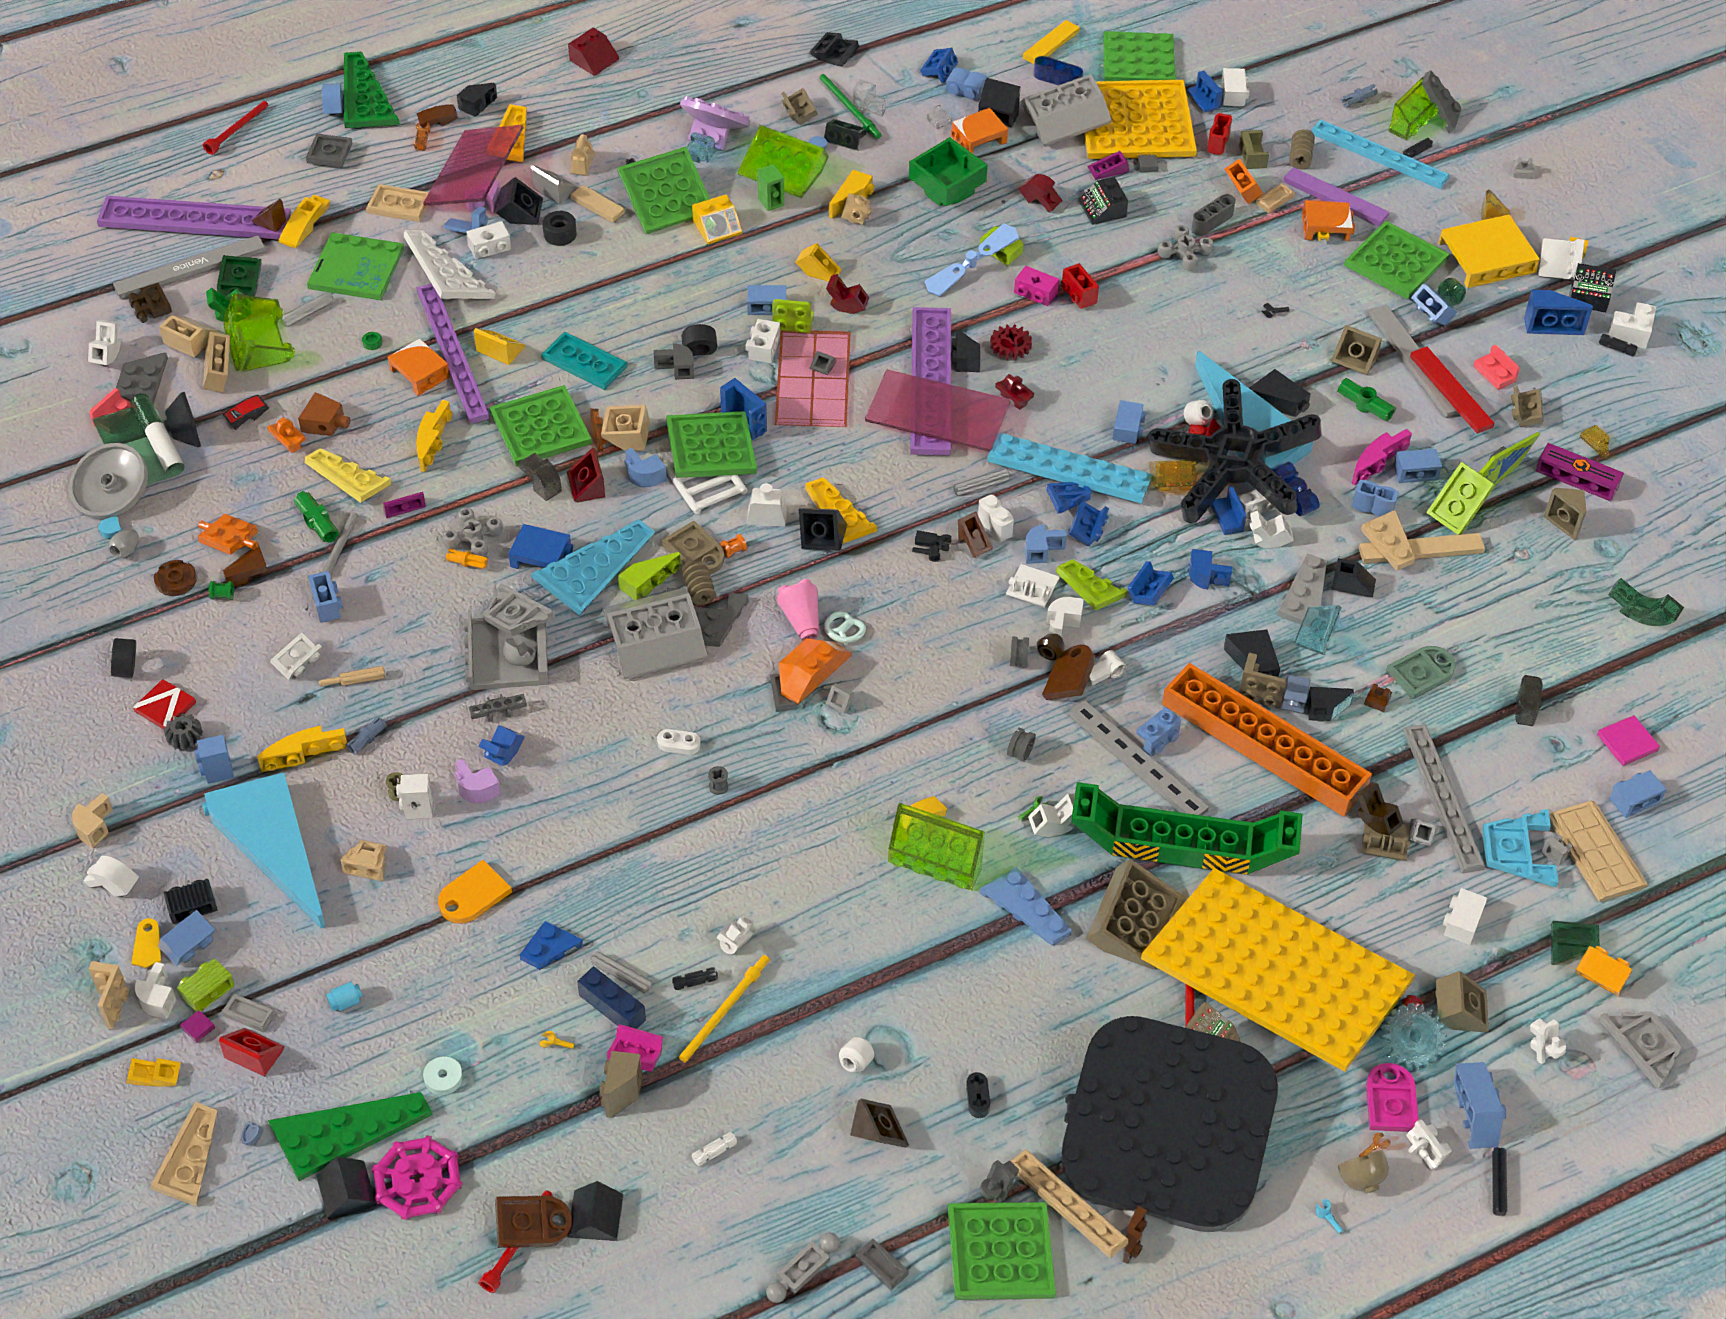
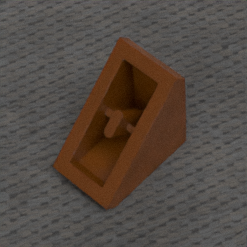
M279 198L262 209L251 221L256 225L276 232L286 222L283 201Z

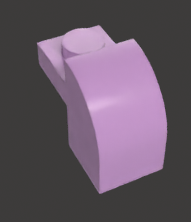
M464 759L455 762L457 771L454 772L457 780L459 794L463 799L472 803H483L501 795L500 783L490 767L473 774Z

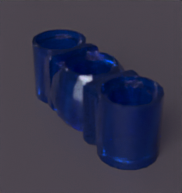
M1285 462L1272 469L1295 490L1298 507L1295 513L1298 516L1302 517L1320 507L1318 497L1311 489H1308L1304 479L1297 477L1299 473L1291 462Z

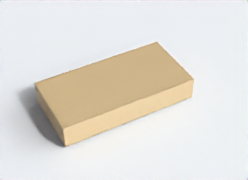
M1281 183L1257 198L1256 205L1270 213L1294 198L1295 192Z

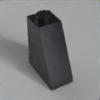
M1276 369L1249 387V389L1279 412L1296 417L1301 412H1305L1310 406L1311 394Z
M1268 629L1226 634L1224 650L1243 670L1248 654L1253 653L1257 654L1256 663L1260 664L1259 673L1279 677L1280 666Z

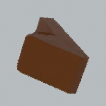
M976 511L958 519L959 541L965 539L973 558L993 549Z

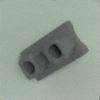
M999 1160L995 1161L992 1164L987 1179L983 1180L980 1185L981 1193L986 1199H994L995 1203H1004L1012 1189V1183L1018 1175L1019 1169L1011 1161H1007L1004 1164Z

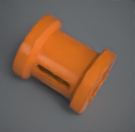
M737 534L735 538L728 541L720 542L726 558H730L732 554L739 551L744 552L747 550V544L741 534Z

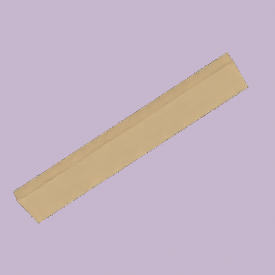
M1480 533L1407 539L1415 559L1484 553L1485 550ZM1372 542L1359 544V552L1363 564L1388 562Z
M1025 1149L1011 1160L1019 1169L1017 1176L1110 1259L1128 1245V1238L1028 1150Z

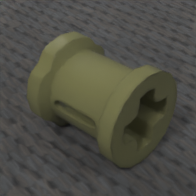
M399 772L391 773L386 778V786L389 788L388 796L393 801H399L394 792L396 791L397 784L401 783V775L403 774Z

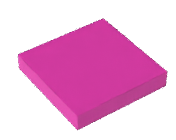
M1634 715L1602 728L1597 733L1622 766L1655 753L1660 748L1658 743Z

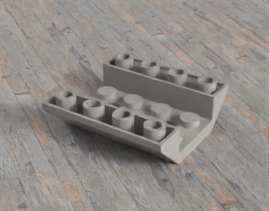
M1091 74L1027 96L1021 100L1026 114L1030 113L1036 124L1038 137L1044 147L1112 123L1104 96Z
M685 588L602 608L608 628L610 627L624 679L707 659L701 627L690 594ZM671 615H678L680 617L676 621L669 619ZM631 625L639 627L636 631H629L627 629Z

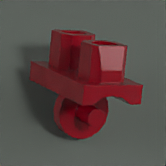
M1008 374L1002 381L995 383V388L1001 392L1000 396L1004 399H1011L1014 402V406L1021 410L1034 397V392L1022 384L1023 379L1020 376L1013 377Z

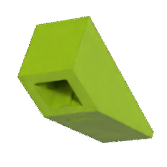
M675 552L632 564L618 575L619 589L634 600L646 597L655 587L661 585L665 579L680 569L681 554Z

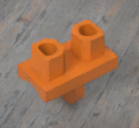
M284 417L280 418L276 424L267 426L268 431L291 453L301 449V443L306 440L305 436L293 426V422Z

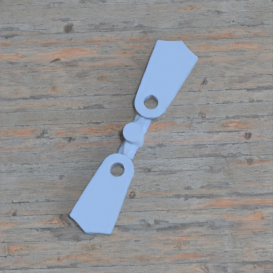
M1005 223L1002 224L979 245V252L968 251L963 263L952 264L925 280L924 283L928 293L940 297L965 274V269L968 267L975 268L977 266L976 262L983 256H990L1017 241L1019 236L1015 227Z

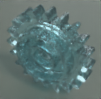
M1414 1003L1408 1004L1407 1007L1405 1005L1399 1006V1011L1396 1009L1390 1011L1393 1017L1388 1016L1384 1019L1389 1025L1381 1026V1029L1386 1031L1387 1034L1380 1036V1039L1387 1040V1044L1383 1045L1382 1048H1390L1391 1050L1387 1057L1396 1056L1394 1064H1399L1403 1061L1405 1069L1409 1068L1412 1064L1413 1070L1419 1069L1420 1066L1422 1068L1428 1067V1062L1431 1064L1436 1063L1437 1061L1434 1056L1439 1057L1443 1055L1438 1048L1446 1047V1044L1441 1042L1440 1039L1447 1037V1034L1440 1033V1029L1444 1028L1445 1025H1437L1436 1023L1440 1016L1431 1017L1432 1009L1424 1012L1423 1004L1418 1005L1415 1009ZM1411 1031H1414L1417 1035L1416 1042H1413L1410 1038Z

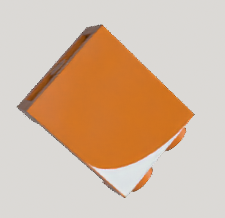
M988 108L952 121L951 136L973 154L975 146L994 139L1000 145L1006 144L1008 128Z
M1305 200L1302 211L1304 239L1312 240L1314 232L1344 233L1345 241H1349L1351 234H1354L1355 224L1352 223L1353 210H1350V204L1348 202Z
M420 338L388 357L390 370L392 372L398 370L413 385L414 393L418 396L450 378L448 363Z

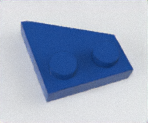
M1075 482L1049 483L1046 488L1058 514L1078 506L1082 501L1090 500L1092 494L1089 486L1084 485L1082 488Z
M544 921L520 953V960L540 970L549 965L551 961L565 956L566 951L574 947L580 948L583 945V941L581 938Z

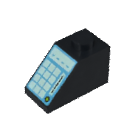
M1310 687L1307 698L1308 719L1319 722L1333 720L1351 705L1354 689Z

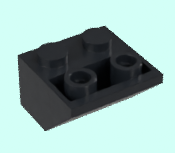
M986 78L979 101L978 112L990 108L1005 126L1012 128L1019 115L1021 86Z

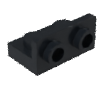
M833 119L826 123L824 138L827 142L856 150L859 146V140L866 135L867 128Z

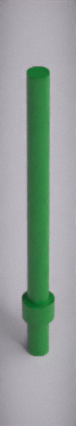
M821 74L819 79L863 124V127L867 128V132L871 133L876 139H880L882 134L875 128L876 125L871 120H868L825 74Z

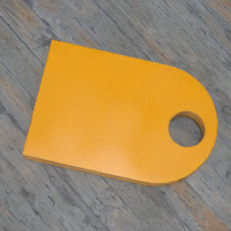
M481 860L442 889L438 897L439 910L442 916L450 922L458 924L468 923L512 893V888L484 860ZM451 905L458 906L456 911L450 912L446 910Z

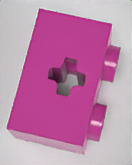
M1025 265L1015 278L1014 293L1045 306H1048L1058 293L1059 278Z

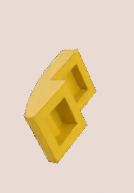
M132 1058L126 1083L157 1087L176 1086L181 1062L157 1058L156 1062Z

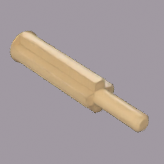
M383 666L339 673L340 677L319 680V686L341 683L344 686L384 679L385 669Z

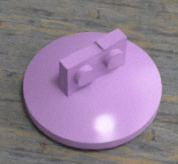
M684 96V99L680 101V106L694 118L688 138L690 141L723 150L729 129L748 128L750 125L749 116L738 111H730L721 105L710 104L702 99H693Z

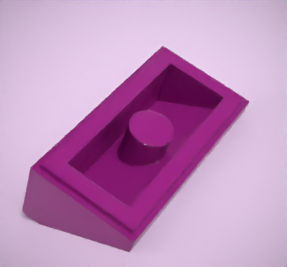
M419 492L384 502L382 507L386 518L425 508L424 493Z

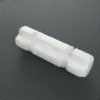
M728 1132L723 1135V1139L718 1138L704 1146V1150L701 1151L699 1149L694 1152L692 1159L697 1166H701L707 1162L706 1159L711 1160L725 1152L727 1147L730 1149L735 1146L737 1139L732 1132Z

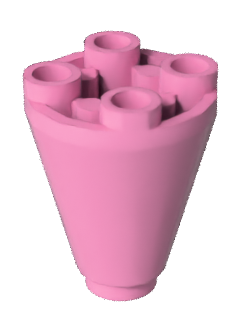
M804 579L798 584L780 587L778 589L777 603L798 636L801 637L802 641L806 638L816 639L819 632L818 589L816 585L812 584L809 579Z

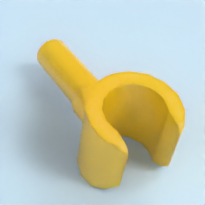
M546 1031L541 1035L547 1037L549 1042L546 1040L539 1042V1045L543 1048H548L552 1044L570 1049L574 1047V1043L556 1038L555 1033L552 1031Z

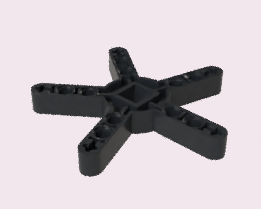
M1228 379L1223 383L1225 427L1217 430L1211 436L1156 428L1149 432V446L1153 454L1204 462L1208 465V469L1181 501L1182 518L1187 523L1197 522L1228 483H1243L1246 481L1282 514H1294L1298 508L1296 492L1265 464L1266 458L1316 441L1322 435L1321 419L1315 414L1306 415L1260 432L1243 425L1240 382L1236 379ZM1229 450L1245 453L1243 458L1228 456L1227 454Z

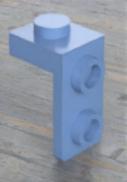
M479 206L472 213V222L450 218L444 224V229H449L451 232L466 233V231L486 226L488 222L486 208Z

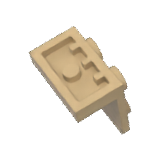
M91 961L88 970L97 992L102 995L98 1007L107 1028L113 1029L115 1022H118L120 1019L122 1004L128 999L129 988L125 983L124 975H122L119 965Z

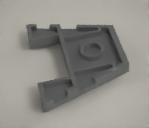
M667 587V592L677 590L680 588ZM729 593L726 610L694 607L705 646L720 647L732 629L735 619L740 616L743 606H746L748 603V594ZM672 615L673 621L680 618L678 615Z

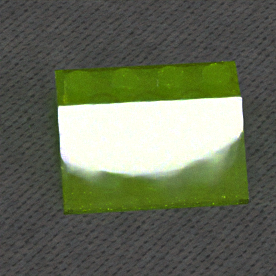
M760 125L737 174L757 181V170L774 164L784 177V192L803 198L822 173L829 156L826 150L820 146Z
M899 803L888 848V862L897 867H904L913 870L915 873L925 874L934 877L938 881H945L961 889L966 888L972 891L982 870L985 831Z

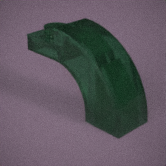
M1622 578L1616 581L1608 594L1622 606L1619 612L1638 623L1650 626L1669 625L1678 619L1684 609L1669 594L1662 598L1644 596Z

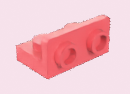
M1496 344L1491 347L1490 354L1475 360L1473 365L1497 390L1516 382L1520 370L1519 366Z
M114 388L89 411L93 426L112 435L138 409L136 404L121 397L119 389Z

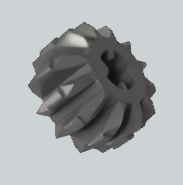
M182 713L178 718L173 715V721H167V727L164 728L166 741L175 750L181 747L185 751L188 746L193 748L194 743H197V740H200V737L203 736L200 721L198 718L194 719L192 714L186 717Z

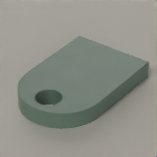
M1425 646L1387 665L1386 671L1412 699H1415L1449 681L1454 674L1456 662L1452 654L1438 646ZM1442 658L1447 663H1440L1437 659Z

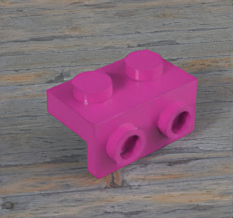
M619 1024L616 1038L607 1052V1059L610 1060L611 1051L640 1054L642 1070L652 1072L662 1054L663 1037Z

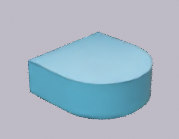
M117 516L104 519L98 525L99 532L104 538H112L121 531Z

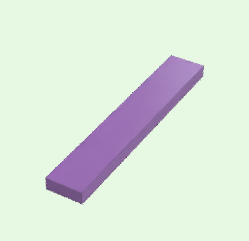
M1294 167L1284 176V183L1323 201L1348 202L1350 210H1353V215L1379 227L1389 216V211Z

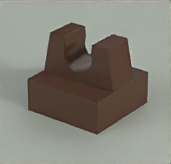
M1374 683L1367 694L1364 705L1385 712L1392 692L1390 689H1383Z

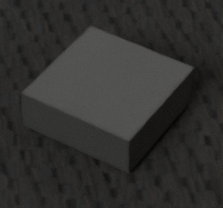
M1138 155L1140 172H1158L1156 155Z

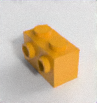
M1589 946L1576 968V974L1619 996L1632 973V968L1629 967L1630 964L1619 957L1616 960L1608 956L1609 952L1599 946L1595 948Z

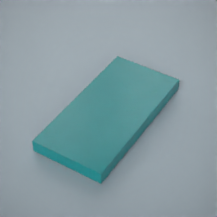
M565 331L541 354L542 360L603 390L628 367L626 361Z

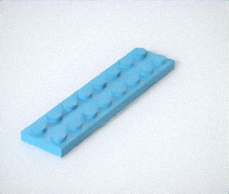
M999 433L987 459V462L1060 482H1075L1079 484V487L1089 486L1090 490L1142 504L1153 478V474L1146 473L1145 471L1131 469L1123 465L1109 463L1105 460L1094 459L1086 455L1072 453L1067 450H1061Z

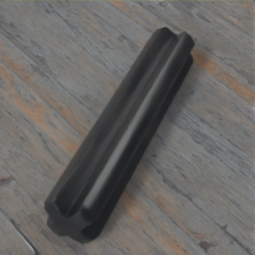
M1495 1147L1492 1151L1493 1213L1496 1216H1505L1507 1213V1151L1505 1148Z

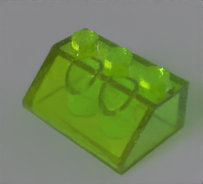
M1424 77L1394 104L1389 132L1406 141L1412 135L1415 136L1422 126L1424 127L1428 120L1434 117L1438 111L1437 104L1431 102L1422 86Z

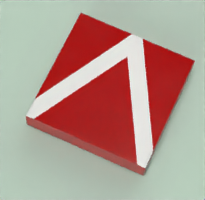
M162 679L133 709L135 713L164 729L167 727V721H173V715L178 718L182 713L185 714L196 704V699Z

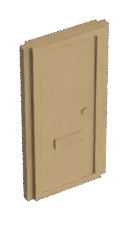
M1595 801L1584 802L1549 814L1550 823L1558 836L1561 835L1563 837V845L1572 844L1569 854L1599 902L1627 895L1647 887L1648 884Z

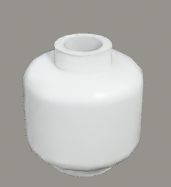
M1205 400L1191 401L1184 409V418L1189 425H1206L1213 418V408Z
M861 1037L851 1038L839 1052L842 1067L854 1073L863 1071L874 1058V1050L870 1042Z

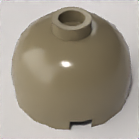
M1379 1150L1368 1153L1367 1156H1359L1340 1164L1338 1169L1342 1179L1350 1188L1365 1190V1193L1368 1194L1380 1189L1379 1184L1386 1180L1389 1166L1384 1151Z

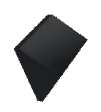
M798 509L801 549L841 550L847 522L839 510Z
M337 1156L316 1175L328 1220L377 1205L364 1160Z
M599 1181L574 1190L571 1208L572 1225L567 1234L568 1238L617 1241L623 1194Z

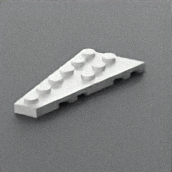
M405 230V240L440 298H461L464 300L494 299L495 291L486 289L484 287L485 283L482 280H476L472 277L473 273L456 258L451 259L448 256V251L438 248L436 241L423 230Z

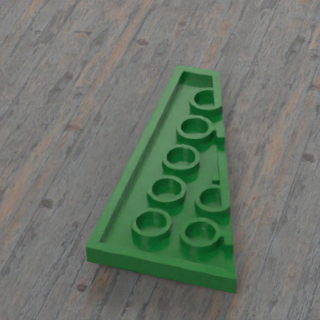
M362 51L345 52V128L400 125L399 118L395 115L393 107L389 104L387 96L376 80Z
M422 1092L271 1119L268 1120V1123L298 1181H301L324 1169L337 1156L347 1158L433 1114Z

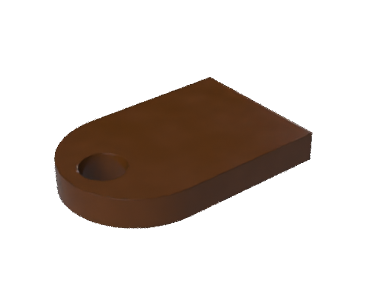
M1076 645L1070 647L1063 652L1062 657L1055 661L1042 693L1046 700L1082 696L1096 660L1095 654L1089 646Z
M496 1196L497 1248L550 1247L562 1242L570 1231L572 1225L571 1212L567 1205L556 1197ZM552 1217H563L565 1220V1225H555L552 1221Z

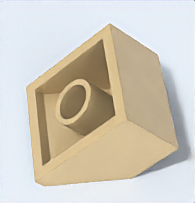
M646 405L607 406L601 437L623 450L633 448L635 451L645 450L650 426Z

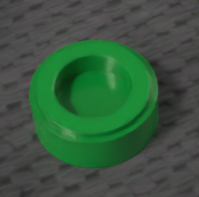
M377 332L366 333L362 337L364 348L367 350L379 349L382 346L381 335Z

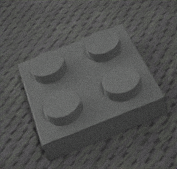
M316 133L306 156L307 163L343 167L353 144L352 138Z

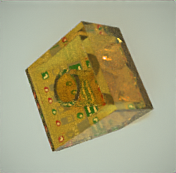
M1149 461L1150 471L1153 474V487L1159 488V491H1171V487H1179V490H1191V486H1194L1197 482L1196 461Z

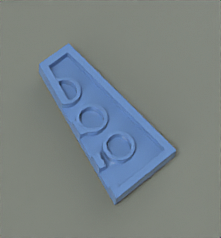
M1017 867L980 888V894L991 898L999 908H1005L1013 914V918L1017 921L1027 924L1031 931L1050 945L1054 946L1071 935L1072 930Z

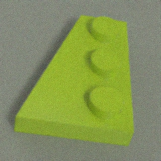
M1074 559L1057 566L1056 573L1095 611L1127 597L1128 590L1123 587L1118 589L1112 585L1111 580L1099 578L1094 575L1093 570Z

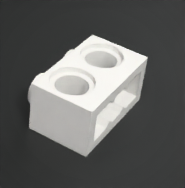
M757 319L756 325L751 328V339L747 340L746 343L749 360L772 363L780 339V322Z

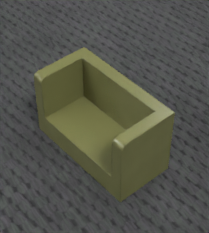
M1262 130L1241 131L1239 147L1247 169L1267 168L1269 153L1263 151L1261 144Z

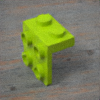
M774 299L772 303V320L780 322V330L811 333L814 311H811V303Z

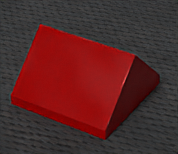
M247 1028L234 1031L219 1038V1044L225 1059L264 1077L285 1047Z

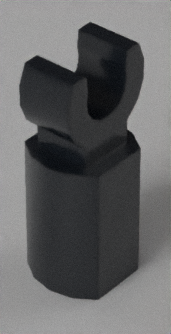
M917 530L915 545L929 548L936 545L942 551H949L950 544L948 543H951L952 536L948 534L939 536L936 533Z

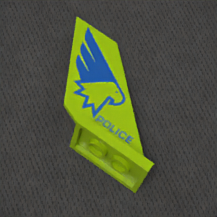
M1536 432L1494 455L1479 472L1461 462L1426 513L1457 535H1462L1496 484L1519 466L1540 433Z

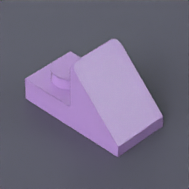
M493 181L465 193L466 208L471 212L479 206L487 205L494 213L500 195L499 181Z

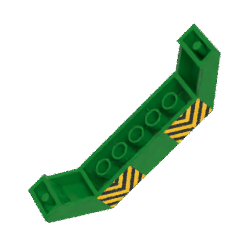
M1077 782L1071 822L1112 856L1209 870L1215 868L1219 871L1248 875L1299 854L1303 814L1280 810L1277 815L1252 823L1119 804L1100 790L1099 785Z

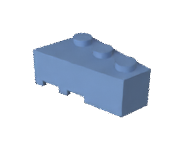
M1485 1062L1456 1064L1454 1085L1459 1106L1465 1109L1467 1120L1463 1121L1465 1129L1470 1128L1471 1132L1470 1140L1468 1141L1469 1148L1498 1147L1502 1121L1506 1119V1108L1499 1100V1090L1493 1085L1492 1073L1488 1072Z

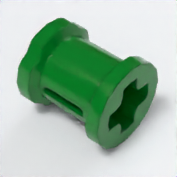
M210 581V599L228 598L233 600V582L216 583L215 581Z

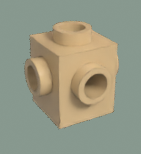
M849 193L841 218L863 225L865 218L868 219L872 208H869L870 200L864 196H856Z

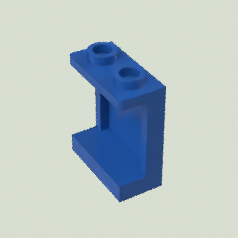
M736 378L720 387L721 413L746 412L752 440L767 432V404Z
M523 524L509 552L510 567L518 569L521 562L545 568L548 564L565 558L566 555L573 551L570 535Z

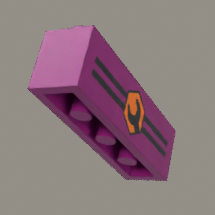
M1547 443L1535 470L1538 473L1610 502L1617 492L1624 475L1621 471L1551 443Z

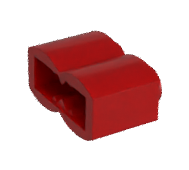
M1218 113L1214 117L1207 146L1209 153L1218 155L1224 153L1226 142L1230 137L1231 115Z

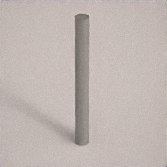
M351 512L322 572L329 571V574L331 573L359 515L357 513Z

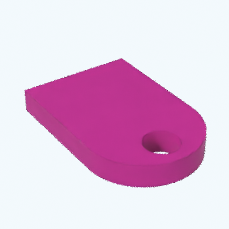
M1383 1063L1374 1067L1366 1081L1369 1130L1410 1132L1414 1128L1416 1121H1419L1416 1087L1412 1075L1404 1067L1393 1063ZM1391 1072L1396 1078L1389 1080L1385 1078L1383 1073Z

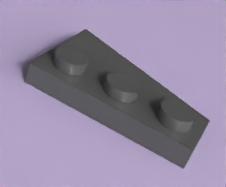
M1432 70L1425 73L1422 86L1431 102L1437 104L1438 115L1440 119H1445L1448 125L1446 130L1448 133L1455 131L1461 106L1451 96L1450 91L1443 86L1439 77L1435 76Z

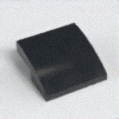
M826 32L811 49L810 55L826 63L843 66L859 48V43L856 40L843 39L841 33Z

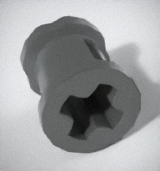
M721 766L711 768L708 772L710 792L715 795L725 794L728 790L727 770Z

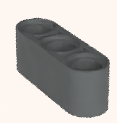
M1223 194L1196 211L1193 215L1192 233L1197 236L1206 235L1232 218L1236 202L1235 197L1230 194Z

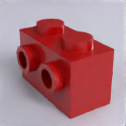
M1078 263L1063 269L1061 287L1070 295L1072 301L1080 309L1096 304L1099 286L1083 266Z

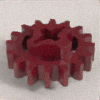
M1006 324V328L999 326L998 331H993V335L990 337V348L993 349L994 354L999 353V358L1005 356L1006 360H1009L1010 357H1013L1015 361L1018 356L1024 358V354H1029V350L1032 349V336H1029V331H1023V327L1018 329L1015 324L1013 327H1009Z

